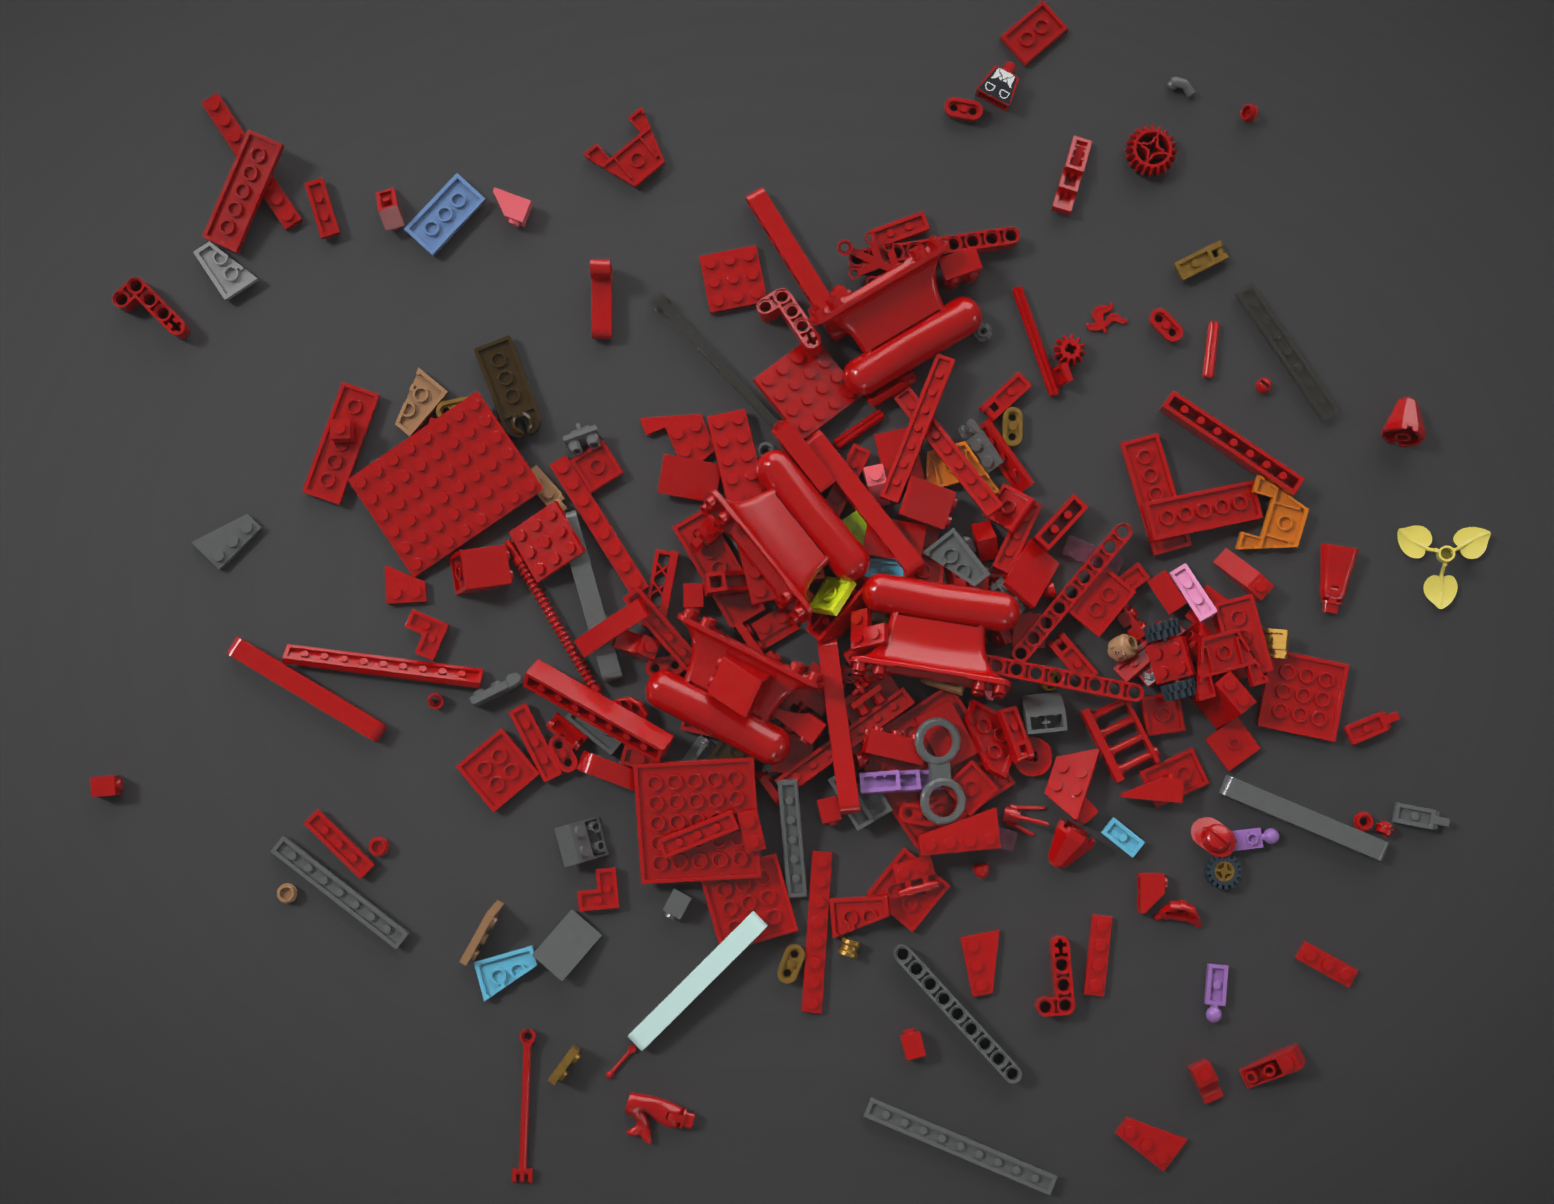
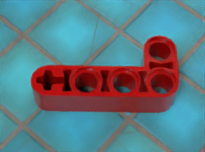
M590 259L592 339H612L611 260Z
M130 278L114 293L112 297L113 304L120 310L130 312L141 303L176 338L185 339L190 334L188 324L141 278ZM142 284L141 289L135 292L136 285ZM127 297L126 304L121 305V300ZM155 297L154 304L148 305L149 299ZM169 311L168 317L162 319L163 312ZM174 322L180 326V331L172 325Z
M779 288L758 301L756 308L763 322H771L782 316L809 356L821 354L823 346L820 335L813 325L810 324L807 316L787 289ZM781 299H787L784 302H779ZM766 308L770 309L767 312H763V310ZM792 313H796V314H797V315H795V316H793V317H790V316H789V315L792 314ZM801 328H807L805 331H799Z
M583 750L576 769L635 791L634 769Z
M1054 935L1049 940L1053 995L1041 996L1034 1003L1035 1010L1040 1015L1046 1017L1068 1015L1075 1009L1070 944L1064 936ZM1058 939L1064 943L1060 946V952L1065 953V955H1055V953L1059 954V948L1055 946V943H1058ZM1064 959L1065 967L1058 970L1056 967L1057 961ZM1065 979L1067 987L1060 990L1058 983L1060 980ZM1062 1000L1069 1001V1007L1066 1010L1060 1009ZM1044 1001H1048V1010L1044 1012L1041 1011L1040 1004Z

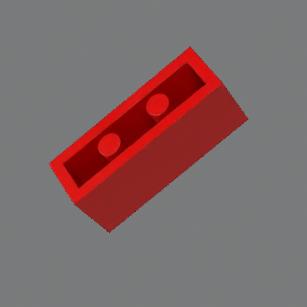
M1073 494L1032 540L1046 552L1049 551L1085 512L1088 506Z
M873 726L872 729L866 728L861 752L923 766L924 760L917 753L914 744L915 735L910 734V738L904 737L903 732L892 730L891 733L884 732L885 728ZM923 741L926 750L928 742Z

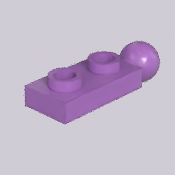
M1260 827L1232 831L1236 838L1234 851L1263 848V841L1268 844H1274L1279 840V833L1274 828H1269L1264 833H1261Z
M1207 963L1204 1004H1209L1210 1008L1206 1011V1018L1212 1023H1217L1222 1018L1219 1006H1226L1229 966Z

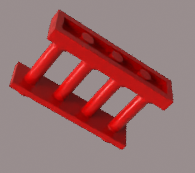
M1116 700L1096 711H1090L1089 708L1079 711L1097 749H1100V755L1114 783L1124 780L1123 775L1125 771L1151 759L1153 764L1160 762L1158 758L1160 753L1156 746H1152L1131 705L1133 702ZM1122 706L1125 707L1129 715L1128 717L1104 729H1099L1096 723L1099 717ZM1133 723L1138 733L1137 735L1113 747L1107 745L1105 739L1108 735ZM1142 741L1147 752L1123 764L1116 763L1114 757L1117 753Z

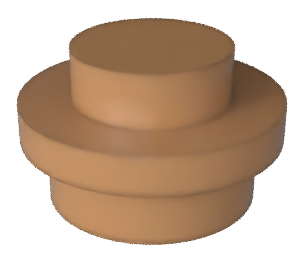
M282 884L277 890V897L282 903H291L297 897V889L293 884Z

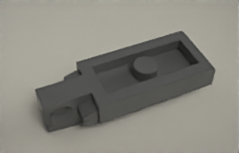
M1397 802L1394 804L1392 822L1430 830H1437L1438 825L1449 827L1450 819L1439 817L1440 812L1433 809Z

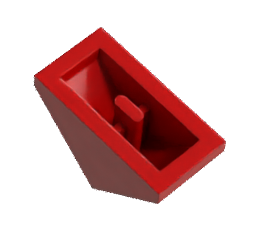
M990 521L970 525L981 563L994 560L998 554V544Z

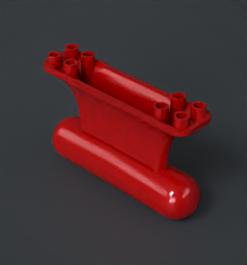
M934 235L926 240L927 248L924 246L920 247L919 245L909 250L910 258L846 297L840 298L839 296L832 295L824 300L827 304L825 308L815 305L808 309L810 324L815 326L824 323L837 325L846 331L861 348L863 354L851 360L845 366L843 372L845 385L853 394L866 396L934 357L937 353L939 354L973 334L981 326L983 318L981 308L973 299L962 296L946 305L941 300L936 283V267L942 254L951 247L949 242L943 240L941 236L937 237Z
M774 449L764 453L756 464V475L761 484L766 488L765 492L748 500L731 501L725 499L717 490L712 489L706 494L703 500L704 504L700 506V510L705 516L711 514L715 518L712 522L714 528L717 531L724 529L728 536H731L774 590L778 597L775 599L776 605L780 609L786 607L790 611V614L787 616L789 621L793 625H796L798 622L803 624L813 615V610L807 601V591L812 580L821 569L828 565L833 573L842 581H856L868 572L870 556L791 456L783 450Z
M883 573L871 576L864 583L862 599L865 605L876 613L890 615L888 623L889 644L877 646L866 655L852 656L850 667L853 668V676L864 677L865 671L873 672L872 678L876 680H884L885 674H895L964 685V687L972 688V695L984 696L985 690L992 691V698L1003 699L1005 693L1009 692L1011 682L996 675L989 665L985 650V631L1005 632L1014 628L1020 617V607L1013 596L1003 592Z
M686 607L684 612H680L677 616L688 628L692 640V654L686 675L682 677L669 670L657 671L647 681L645 688L647 700L654 707L765 764L774 765L780 763L789 754L791 738L786 730L770 722V719L778 706L795 691L807 687L821 689L824 685L821 682L824 674L814 669L810 671L809 675L804 673L806 665L799 661H793L791 666L785 665L724 634L723 631L715 628L718 622L716 619L703 616L701 621L697 619L700 611L692 607ZM727 654L771 675L755 711L746 718L707 693L709 690L707 686L708 681L717 672L715 666L720 657L723 658Z

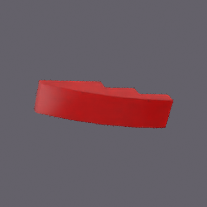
M1073 136L1051 208L1052 211L1070 216L1091 148V140Z
M639 598L574 641L582 655L587 657L650 615Z

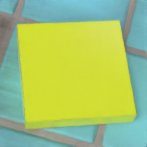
M827 576L810 603L813 612L837 616L855 588L856 583Z

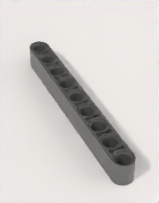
M576 510L566 512L565 515L586 552L570 562L588 630L607 619L578 515ZM613 640L595 651L604 683L623 678L616 649L611 647Z
M1225 775L1218 793L1379 862H1383L1390 844L1228 775Z
M898 944L895 946L893 956L896 961L1006 1081L1012 1084L1019 1082L1022 1078V1071L907 945ZM902 948L907 949V957L899 959L897 952ZM915 963L921 965V971L918 974L911 972V966ZM928 978L935 980L933 988L928 989L925 987V981ZM946 993L949 997L948 1001L943 1004L939 1003V995ZM956 1008L962 1010V1015L959 1018L952 1017V1011ZM969 1023L976 1025L973 1033L966 1032V1026ZM983 1038H988L990 1042L986 1048H981L979 1045ZM997 1053L1003 1054V1060L1000 1063L993 1061V1057ZM1015 1068L1017 1070L1016 1076L1008 1078L1007 1071Z

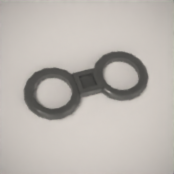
M937 717L922 723L915 734L914 744L916 751L924 761L928 762L930 782L921 793L920 806L922 813L929 821L936 825H948L954 823L962 816L966 806L964 790L957 782L951 779L950 761L956 757L960 749L961 739L958 729L952 722L945 718ZM936 725L946 728L952 738L949 752L941 757L930 755L925 750L923 744L926 731ZM939 786H948L955 792L957 797L956 809L951 815L946 817L935 815L929 806V796Z

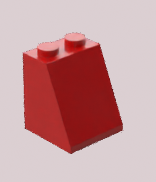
M911 476L899 511V517L944 531V528H949L952 516H949L951 508L955 509L958 498L955 497L956 492Z
M497 545L459 550L450 556L449 561L455 595L506 587L512 584L513 572L509 568L510 554L506 550V546Z
M729 654L723 658L720 657L715 666L717 672L708 681L707 686L709 690L707 693L746 718L755 711L771 675Z
M1231 671L1220 673L1212 679L1216 697L1197 701L1195 694L1190 698L1216 729L1242 715L1257 702Z

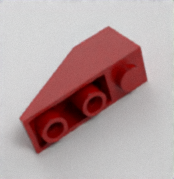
M1298 1043L1257 1060L1240 1069L1239 1073L1247 1089L1301 1070L1306 1063V1059Z

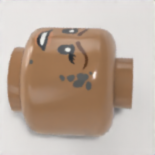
M1121 634L1111 639L1108 643V655L1119 663L1133 658L1137 653L1138 644L1133 636Z

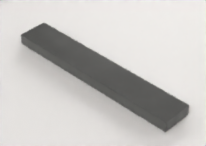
M797 778L777 780L787 893L789 898L807 897Z

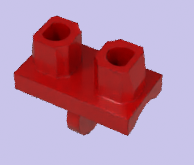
M856 681L854 683L856 689L851 694L853 697H856L858 694H861V696L850 703L849 706L851 709H855L861 716H864L871 711L865 703L870 697L876 705L886 700L881 691L883 688L880 684H876L865 692L864 690L870 686L869 683L866 681L860 685Z

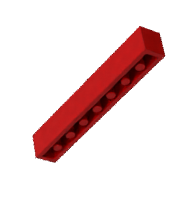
M1174 390L1168 395L1158 410L1253 475L1263 476L1287 495H1295L1305 480L1304 477Z
M538 659L526 672L523 687L655 762L659 763L669 751L674 738L672 734Z

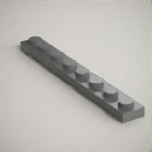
M285 835L281 837L270 851L396 950L410 934Z

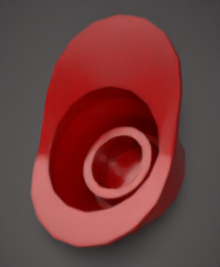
M1203 817L1195 821L1191 827L1193 840L1211 855L1222 858L1233 853L1236 847L1235 835L1216 819Z

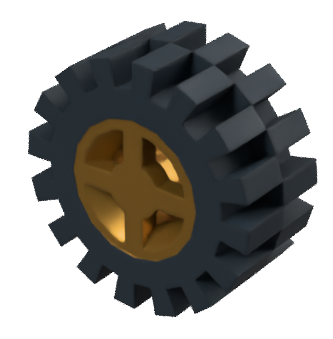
M1231 854L1222 858L1210 856L1209 860L1205 862L1206 867L1203 868V871H1205L1204 877L1215 888H1233L1235 884L1240 882L1238 881L1239 878L1242 877L1240 874L1242 871L1241 863Z

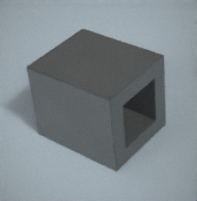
M674 888L663 908V911L666 912L665 916L674 921L676 918L681 919L692 897Z

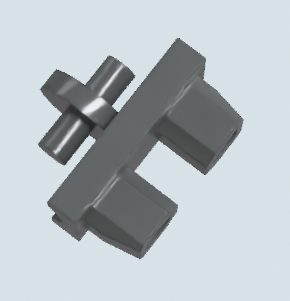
M580 422L576 423V430L571 431V434L563 436V441L573 456L582 454V447L586 445L593 450L599 448L600 440H602V435L598 431L596 424L582 427Z

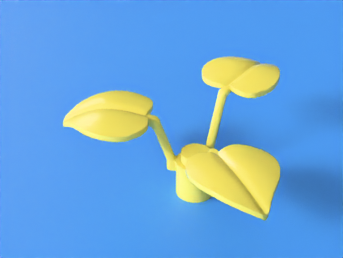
M1414 525L1399 528L1397 531L1399 546L1407 556L1421 558L1427 550L1435 552L1437 560L1442 563L1440 576H1430L1423 586L1425 596L1438 609L1448 606L1456 596L1458 589L1457 581L1453 576H1443L1447 563L1455 557V552L1458 550L1467 559L1480 557L1485 552L1491 536V532L1478 527H1467L1459 530L1453 537V541L1458 547L1443 546L1438 549L1428 547L1432 543V535L1423 526Z

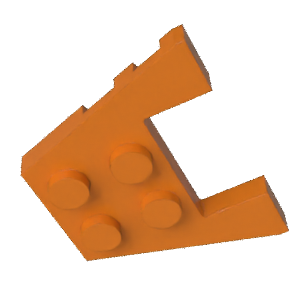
M966 441L956 443V446L995 494L999 493V489L995 486ZM934 450L927 451L926 481L941 487L959 483Z
M1257 475L1252 492L1270 497L1271 500L1260 536L1239 532L1235 549L1298 547L1309 509L1267 481L1263 476Z

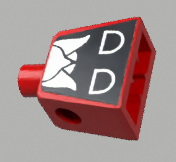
M1007 61L1003 68L995 65L978 86L975 96L1007 112L1019 77L1013 74L1017 66L1010 61Z

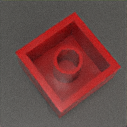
M972 246L940 257L936 267V274L942 290L946 288L952 290L959 287L960 283L966 282V284L977 280L983 267L976 247Z

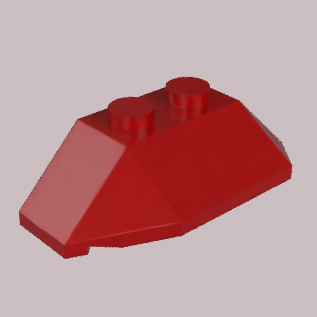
M863 576L854 581L856 586L837 616L813 612V615L808 619L807 632L819 642L841 637L851 626V612L867 608L862 599V589L868 578Z

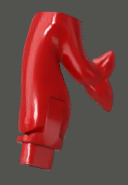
M630 1092L624 1113L636 1119L637 1124L626 1131V1134L630 1136L640 1135L645 1143L652 1145L649 1120L645 1112L650 1114L661 1125L668 1128H678L679 1125V1129H682V1127L691 1129L695 1114L688 1112V1108H683L663 1098Z

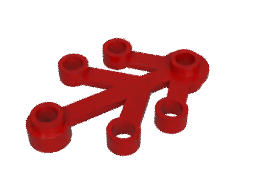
M871 231L867 232L864 238L869 243L873 256L854 248L849 240L844 239L837 244V251L841 255L851 254L870 263L859 268L853 267L849 269L848 276L853 280L858 279L860 275L879 268L888 272L902 264L898 262L894 251V243L891 240H885L882 243V248L887 251L891 264L883 261L876 242L877 236ZM868 234L874 235L873 241L867 240ZM886 242H890L892 244V247L890 249L885 248ZM842 244L848 245L847 251L841 250ZM852 270H857L858 275L856 277L851 276ZM878 275V276H876V277H875V276H868V277L866 278V284H868V280H869L870 278L876 279V278L880 277L881 275Z

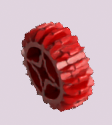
M1146 125L1142 127V130L1137 128L1135 134L1131 133L1129 136L1131 140L1126 142L1128 147L1125 148L1124 152L1128 154L1125 160H1131L1128 164L1129 167L1134 165V172H1137L1138 169L1141 170V176L1145 172H1147L1148 178L1153 173L1156 177L1160 175V172L1165 174L1167 168L1170 169L1173 166L1171 162L1176 160L1174 155L1178 151L1174 147H1176L1177 142H1171L1174 138L1173 135L1168 137V130H1165L1164 133L1161 132V126L1157 130H1155L1154 125H1151L1149 129ZM1145 138H1152V141L1148 143L1139 142L1140 140ZM1158 142L1163 145L1164 149L1160 148ZM1153 145V148H1152V153H1153V154H1151V156L1149 157V154H1150V153H1149V151H1150L1149 148H1151V146ZM1137 151L1143 156L1144 160L1140 159V157L1137 154ZM1154 159L1158 161L1159 159L1164 160L1158 164H1149Z

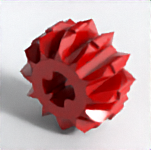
M1071 334L1069 339L1066 335H1063L1062 340H1056L1058 346H1053L1052 350L1057 352L1053 357L1060 358L1057 362L1059 365L1064 361L1068 363V366L1071 363L1075 367L1077 362L1081 363L1083 361L1081 356H1085L1086 351L1081 350L1085 347V344H1079L1080 337L1074 340V334ZM1067 347H1068L1069 350H1071V349L1073 350V352H1072L1071 354H1070V352H1066V351H1065V350L1067 349Z

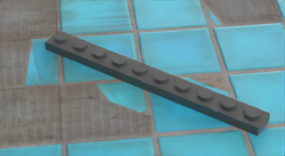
M870 1097L863 1114L868 1119L1047 1195H1051L1058 1177L1053 1173L873 1097Z

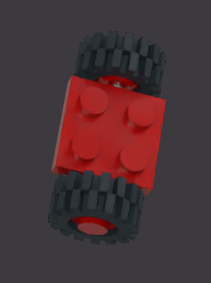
M1178 617L1143 627L1147 643L1162 639L1159 643L1145 647L1156 684L1172 680L1174 682L1161 686L1164 701L1178 700L1196 694V677L1181 680L1183 677L1196 674L1185 636L1170 640L1167 638L1182 633Z

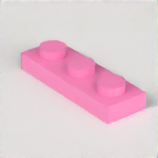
M1186 563L1169 573L1200 622H1204L1218 613Z

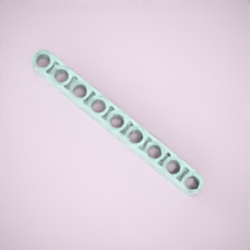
M754 911L750 913L628 1035V1038L641 1051L644 1050L768 925Z

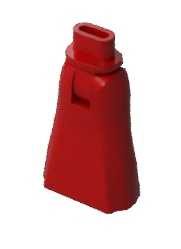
M1332 544L1320 545L1319 592L1322 599L1320 603H1323L1322 612L1338 614V608L1342 605L1341 602L1346 595L1359 549Z

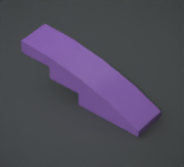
M892 770L859 773L861 794L923 791L924 787L930 782L929 770ZM939 786V787H936L934 790H942V789H941V786Z

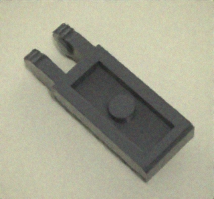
M971 418L967 421V426L961 425L958 428V432L966 440V443L984 470L990 473L1004 463L1003 459L985 432Z
M518 672L509 674L505 681L498 680L492 683L491 687L486 690L479 689L469 699L475 707H478L518 687V685L522 684L523 677Z

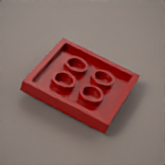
M756 245L699 256L710 314L757 305L760 299L767 296Z
M558 501L552 502L509 532L537 583H541L586 552Z
M503 728L455 766L493 812L497 811L540 775L539 771Z
M903 847L866 894L868 896L889 895L891 915L913 932L950 885L935 873L928 876L929 882L937 880L939 888L932 889V892L928 893L924 891L914 894L910 898L908 896L900 898L898 890L904 889L905 884H896L891 864L917 858ZM922 878L910 881L912 886L923 884Z

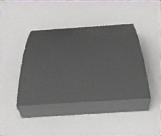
M860 783L857 784L861 812L848 814L857 831L893 810L884 793L861 794Z

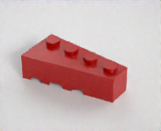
M993 807L957 820L952 824L918 834L919 855L1001 848L997 808Z

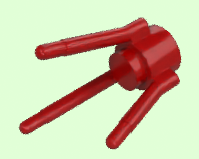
M1013 804L1010 807L1005 806L1002 821L1006 822V826L1013 827L1032 837L1035 836L1033 832L1015 823L1023 820L1049 826L1048 822L1020 815L1021 811H1017L1045 810V806H1017Z

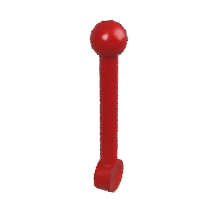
M630 1045L628 1051L613 1069L606 1072L608 1079L613 1078L614 1072L631 1053L636 1051L635 1045Z

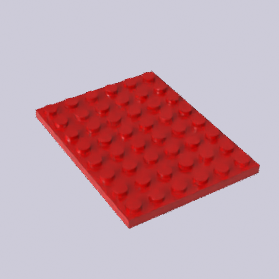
M479 391L474 392L348 479L413 577H417L544 490V487Z

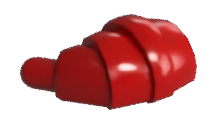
M633 696L618 698L613 701L648 721L649 712L644 706L643 701H639Z
M1183 899L1170 901L1169 904L1163 906L1159 912L1153 915L1156 921L1163 918L1165 920L1174 919L1189 922L1196 928L1202 926L1195 906Z

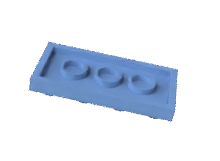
M456 173L404 230L434 256L486 202V199Z

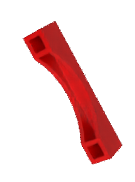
M823 568L811 583L821 582L825 578ZM743 570L705 573L702 577L705 597L748 591Z
M779 706L771 717L774 721L777 719L783 723L782 727L788 732L792 733L794 731L800 735L798 739L806 745L809 743L815 744L828 726L827 723L813 713L791 712Z

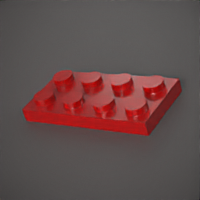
M1253 593L1214 603L1218 611L1216 615L1221 632L1238 628L1249 646L1253 658L1260 664L1261 671L1263 673L1273 671V663ZM1245 667L1232 670L1233 675L1237 679L1247 677Z

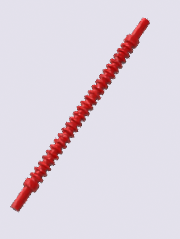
M511 539L505 541L504 544L514 559L512 561L516 567L518 566L517 570L521 571L520 575L524 576L523 580L527 581L526 585H529V590L533 591L531 594L535 595L534 599L538 600L537 604L541 605L540 609L544 610L543 614H546V619L550 620L548 623L553 625L551 628L555 629L554 633L558 634L557 638L561 639L560 643L564 644L563 648H566V653L570 654L568 657L573 659L571 662L575 663L574 667L578 668L577 672L581 673L580 677L584 678L583 682L587 683V687L602 695L600 685H596L595 682L597 680H593L594 675H590L591 670H587L588 665H584L585 660H581L582 656L578 655L579 651H576V646H573L574 641H570L571 636H567L568 631H564L565 627H562V622L558 621L557 613L553 612L554 608L550 607L551 603L547 602L548 598L544 597L545 593L541 592L542 588L538 587L540 584L536 583L532 573L527 568V564L524 563L522 555L520 556Z

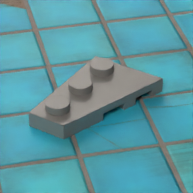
M210 241L193 252L226 302L259 281L258 278Z

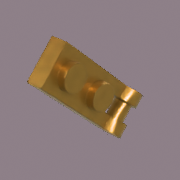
M1221 240L1173 264L1181 282L1230 258L1228 253H1225L1222 248L1223 243ZM1212 251H1216L1218 256L1214 257Z

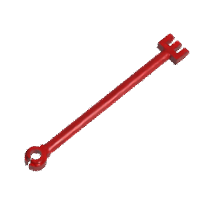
M527 1028L523 1029L520 1033V1041L524 1047L519 1168L512 1169V1183L517 1182V1175H520V1183L525 1182V1175H528V1183H533V1168H527L532 1043L536 1039V1032L532 1028L529 1029V1032L532 1034L531 1039L525 1037V1033L528 1032Z

